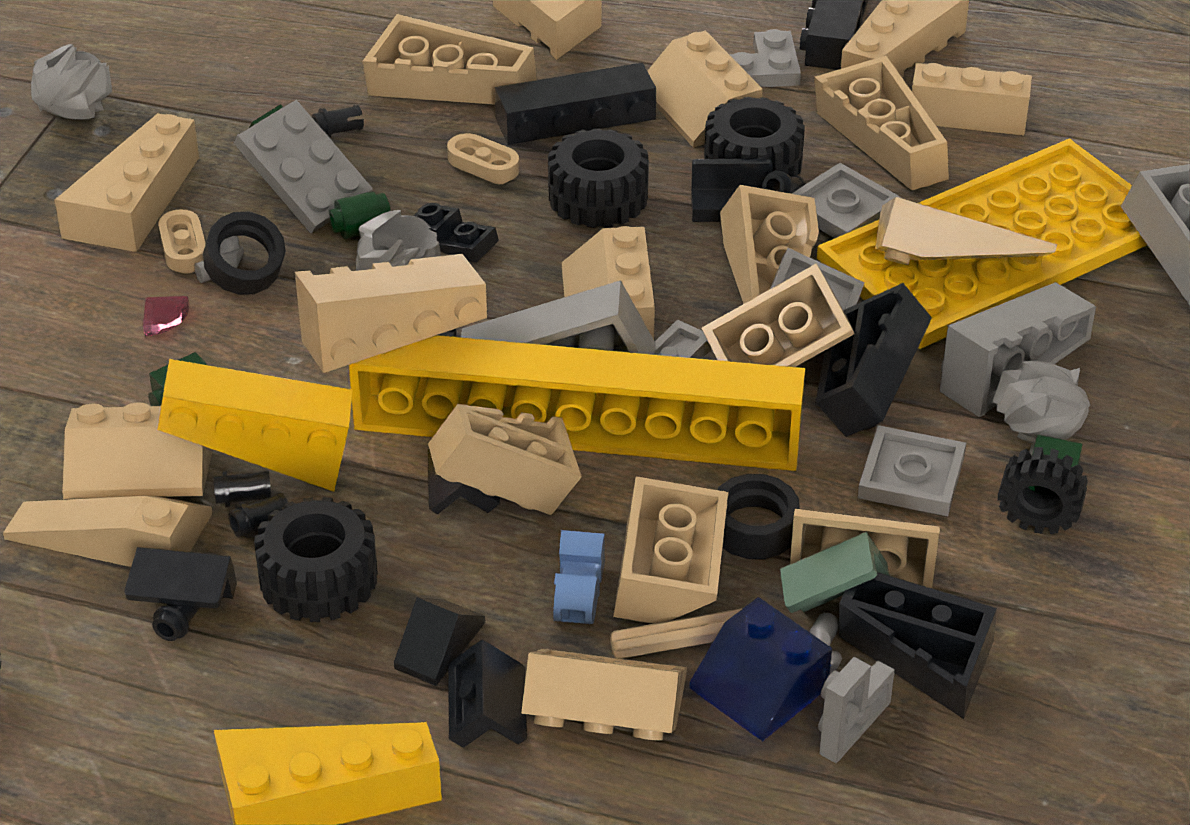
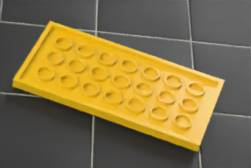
M1069 138L919 202L922 205L1057 244L1055 253L1047 256L919 261L910 259L909 265L885 259L886 252L875 249L879 220L818 245L817 259L831 268L864 282L860 294L863 300H867L904 283L932 317L918 348L921 349L946 338L948 325L1055 282L1059 285L1064 284L1145 247L1147 243L1121 208L1132 185Z

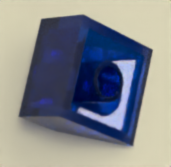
M757 597L724 623L691 678L689 688L763 742L821 695L823 685L830 675L832 648L760 597Z

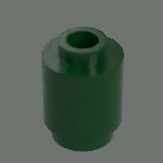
M374 191L336 199L334 201V209L329 210V219L334 233L340 232L344 239L361 236L359 232L361 225L383 213L391 211L385 193L375 194Z

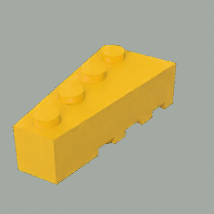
M169 359L157 430L334 492L349 430L353 390Z
M427 722L214 730L219 768L233 825H339L442 800L439 758Z

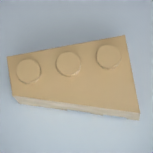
M493 0V6L517 27L524 26L531 32V39L536 43H545L550 48V55L556 60L601 27L602 0Z
M457 404L428 443L436 474L449 482H460L479 489L488 496L496 495L516 502L525 509H535L552 515L582 477L563 419L551 417L547 423L536 422L532 414L522 412L517 419L502 417L503 413L499 409Z

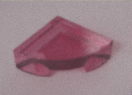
M188 296L147 297L143 319L144 335L162 334L183 322L190 308Z

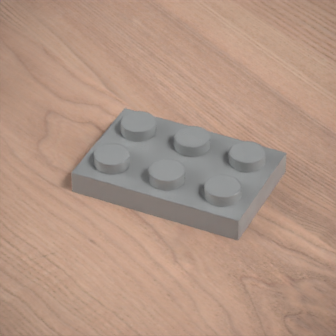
M297 100L238 134L234 141V145L311 234L330 222L329 210L334 209V201L336 199L373 190L370 184Z

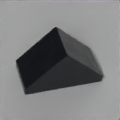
M417 597L394 660V669L437 686L448 672V663L462 654L485 624V616L444 599Z

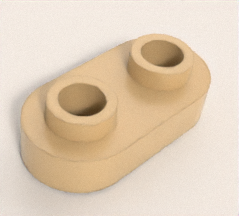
M470 133L456 135L448 141V161L452 166L494 184L508 183L519 174V155L509 147Z
M183 209L167 212L158 222L166 264L173 271L183 274L195 272L194 264L203 261V251L206 244L199 217L194 212Z

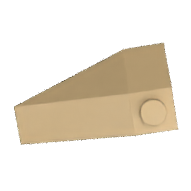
M739 185L720 212L723 244L743 304L770 290L787 248L810 258L812 248L817 241L819 233L815 198Z
M895 197L882 205L875 249L886 252L884 258L889 261L909 265L910 259L919 261L1047 256L1055 253L1057 244Z
M154 496L26 501L21 504L3 532L4 540L131 567L137 547L191 552L212 515V507L173 498Z

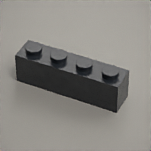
M812 0V8H808L806 28H802L799 49L806 51L805 66L833 70L841 69L842 50L861 27L868 0Z
M643 62L495 87L496 120L507 145L575 134L581 130L591 131L592 129H603L655 120L656 86Z

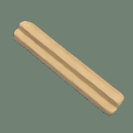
M739 608L616 630L610 636L611 650L615 658L625 659L747 637L752 634V619L747 609Z

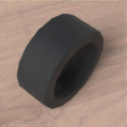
M250 211L232 212L220 217L210 228L203 251L204 268L211 280L223 290L238 295L256 294L268 289L278 278L286 253L284 237L277 226L262 215ZM232 236L253 238L267 250L269 255L268 262L263 268L253 271L234 268L224 261L221 256V243L224 239Z
M743 474L730 478L718 487L717 490L728 492L723 549L732 555L745 559H767L778 556L791 547L795 509H800L799 498L791 486L779 478L766 474ZM745 507H761L773 511L781 519L764 526H751L738 522L730 514L735 510Z

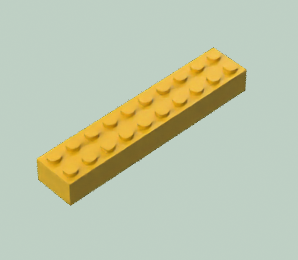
M439 335L349 364L350 387L353 390L354 430L433 437L456 405L461 404L499 409L503 413L502 417L517 419L521 412L532 414L536 422L547 423L551 417L562 418L572 449L575 451L796 471L805 368Z

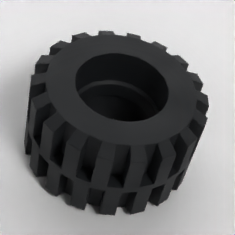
M743 97L740 100H729L728 104L718 105L715 107V111H711L707 116L704 159L770 158L773 163V171H783L789 176L798 175L801 173L805 132L803 119L800 115L796 114V110L792 107L784 106V103L777 100L771 101L769 98Z
M592 129L591 131H577L574 135H566L562 138V142H556L552 146V151L548 155L549 201L553 211H558V216L562 219H570L571 223L576 225L584 224L591 228H596V226L607 228L613 227V224L618 223L622 225L627 223L629 218H636L641 214V210L645 209L648 199L649 160L648 152L646 149H643V144L640 141L632 140V136L626 133L619 134L616 130Z
M313 497L303 498L301 503L296 504L292 501L285 504L282 511L274 510L268 515V521L262 522L258 527V535L255 536L254 546L260 591L263 592V598L266 603L273 604L274 610L282 615L288 612L290 619L298 621L303 617L309 618L310 622H320V618L329 617L330 620L341 618L340 613L346 611L351 614L358 609V602L366 603L371 597V590L376 588L378 574L375 535L371 521L366 520L365 513L360 509L352 510L350 503L345 501L335 503L333 498L323 497L322 500H313Z

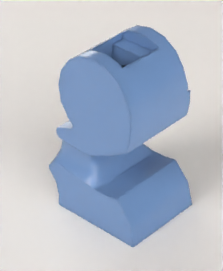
M561 530L559 550L560 574L556 573L554 580L556 585L553 611L554 621L593 624L605 564L604 534Z

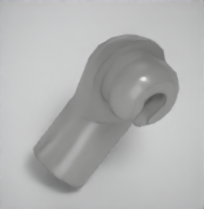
M237 236L224 239L220 246V254L224 261L234 268L238 267L244 254L243 246H239V238ZM204 261L195 263V274L199 282L203 283L211 280L204 268Z
M831 613L820 614L811 627L807 664L814 673L818 670L826 677H829L832 672L836 671L842 660L839 652L829 649L839 629V621Z

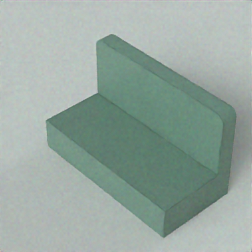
M867 532L780 569L784 602L790 613L798 610L805 612L841 597L845 590L875 578L877 572L890 576L886 560Z

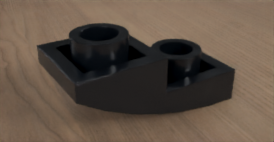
M426 203L413 215L424 220L431 227L429 229L437 233L436 240L439 242L441 252L448 255L463 254L471 262L477 263L499 241L496 227L479 225L475 222H463L459 208L442 206L438 203Z

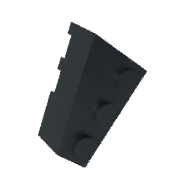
M904 283L843 310L855 334L824 352L815 403L845 437L862 430H869L878 423L883 422L932 319Z
M877 572L875 578L845 590L839 607V637L875 661H880L895 669L894 673L964 719L994 642L997 608Z

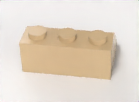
M706 30L672 40L648 69V73L656 86V108L693 148L705 144L707 116L711 111H715V107L720 104H728V101L732 99L740 100L743 97L760 98L763 93L760 85Z
M916 63L912 93L936 126L1024 136L1032 75H1023L1014 71H986L976 67H948L938 63Z
M621 226L618 228H603L562 262L564 297L621 280L654 340L655 305L645 227Z
M817 263L702 327L719 361L796 367L855 334L845 312Z
M131 403L124 407H103L100 404H86L79 408H72L65 427L63 499L130 496H203L212 449L157 430L161 406H149L146 403Z
M636 476L628 514L613 617L655 624L671 621L716 601L728 492Z
M795 509L790 565L867 532L886 560L890 576L932 588L940 527Z
M540 649L528 654L521 713L534 715V724L542 726L563 727L564 719L584 722V731L613 734L614 726L634 728L633 737L663 740V732L672 733L677 727L687 667Z

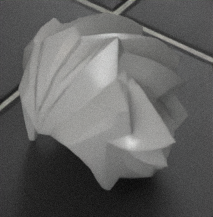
M73 44L56 49L50 54L34 61L35 65L31 81L32 100L38 105L40 112L46 110L53 115L67 119L95 118V112L104 110L101 100L112 93L109 65L106 67L107 62L101 63L91 53L76 51L77 47H74Z
M401 210L383 213L359 227L361 238L357 245L356 271L372 269L373 263L389 262L392 267L408 265L411 259L441 256L439 242L436 240L437 233L429 229L431 227L419 217L401 215Z
M1025 361L1022 362L1021 369L1002 371L998 388L993 392L994 399L992 403L997 404L996 411L1005 414L1004 422L1009 424L1011 430L1019 432L1017 437L1032 443L1029 450L1031 455L1037 434L1067 440L1082 427L1086 420L1090 402L1086 392L1078 386L1080 368L1067 370L1051 363Z

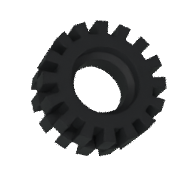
M1035 447L1033 455L1030 454L1028 449L1020 451L1019 457L1013 455L1009 463L1006 464L998 492V500L1001 501L999 507L1002 512L1008 511L1007 519L1012 523L1017 519L1021 520L1019 528L1027 530L1029 525L1035 526L1034 533L1043 534L1044 527H1048L1050 534L1058 533L1060 526L1065 531L1071 528L1072 522L1076 523L1080 517L1088 482L1087 476H1082L1083 468L1080 464L1071 467L1072 457L1066 454L1063 459L1057 458L1059 450L1052 448L1050 454L1045 455L1043 447ZM1029 486L1045 487L1054 491L1057 495H1041L1032 491Z

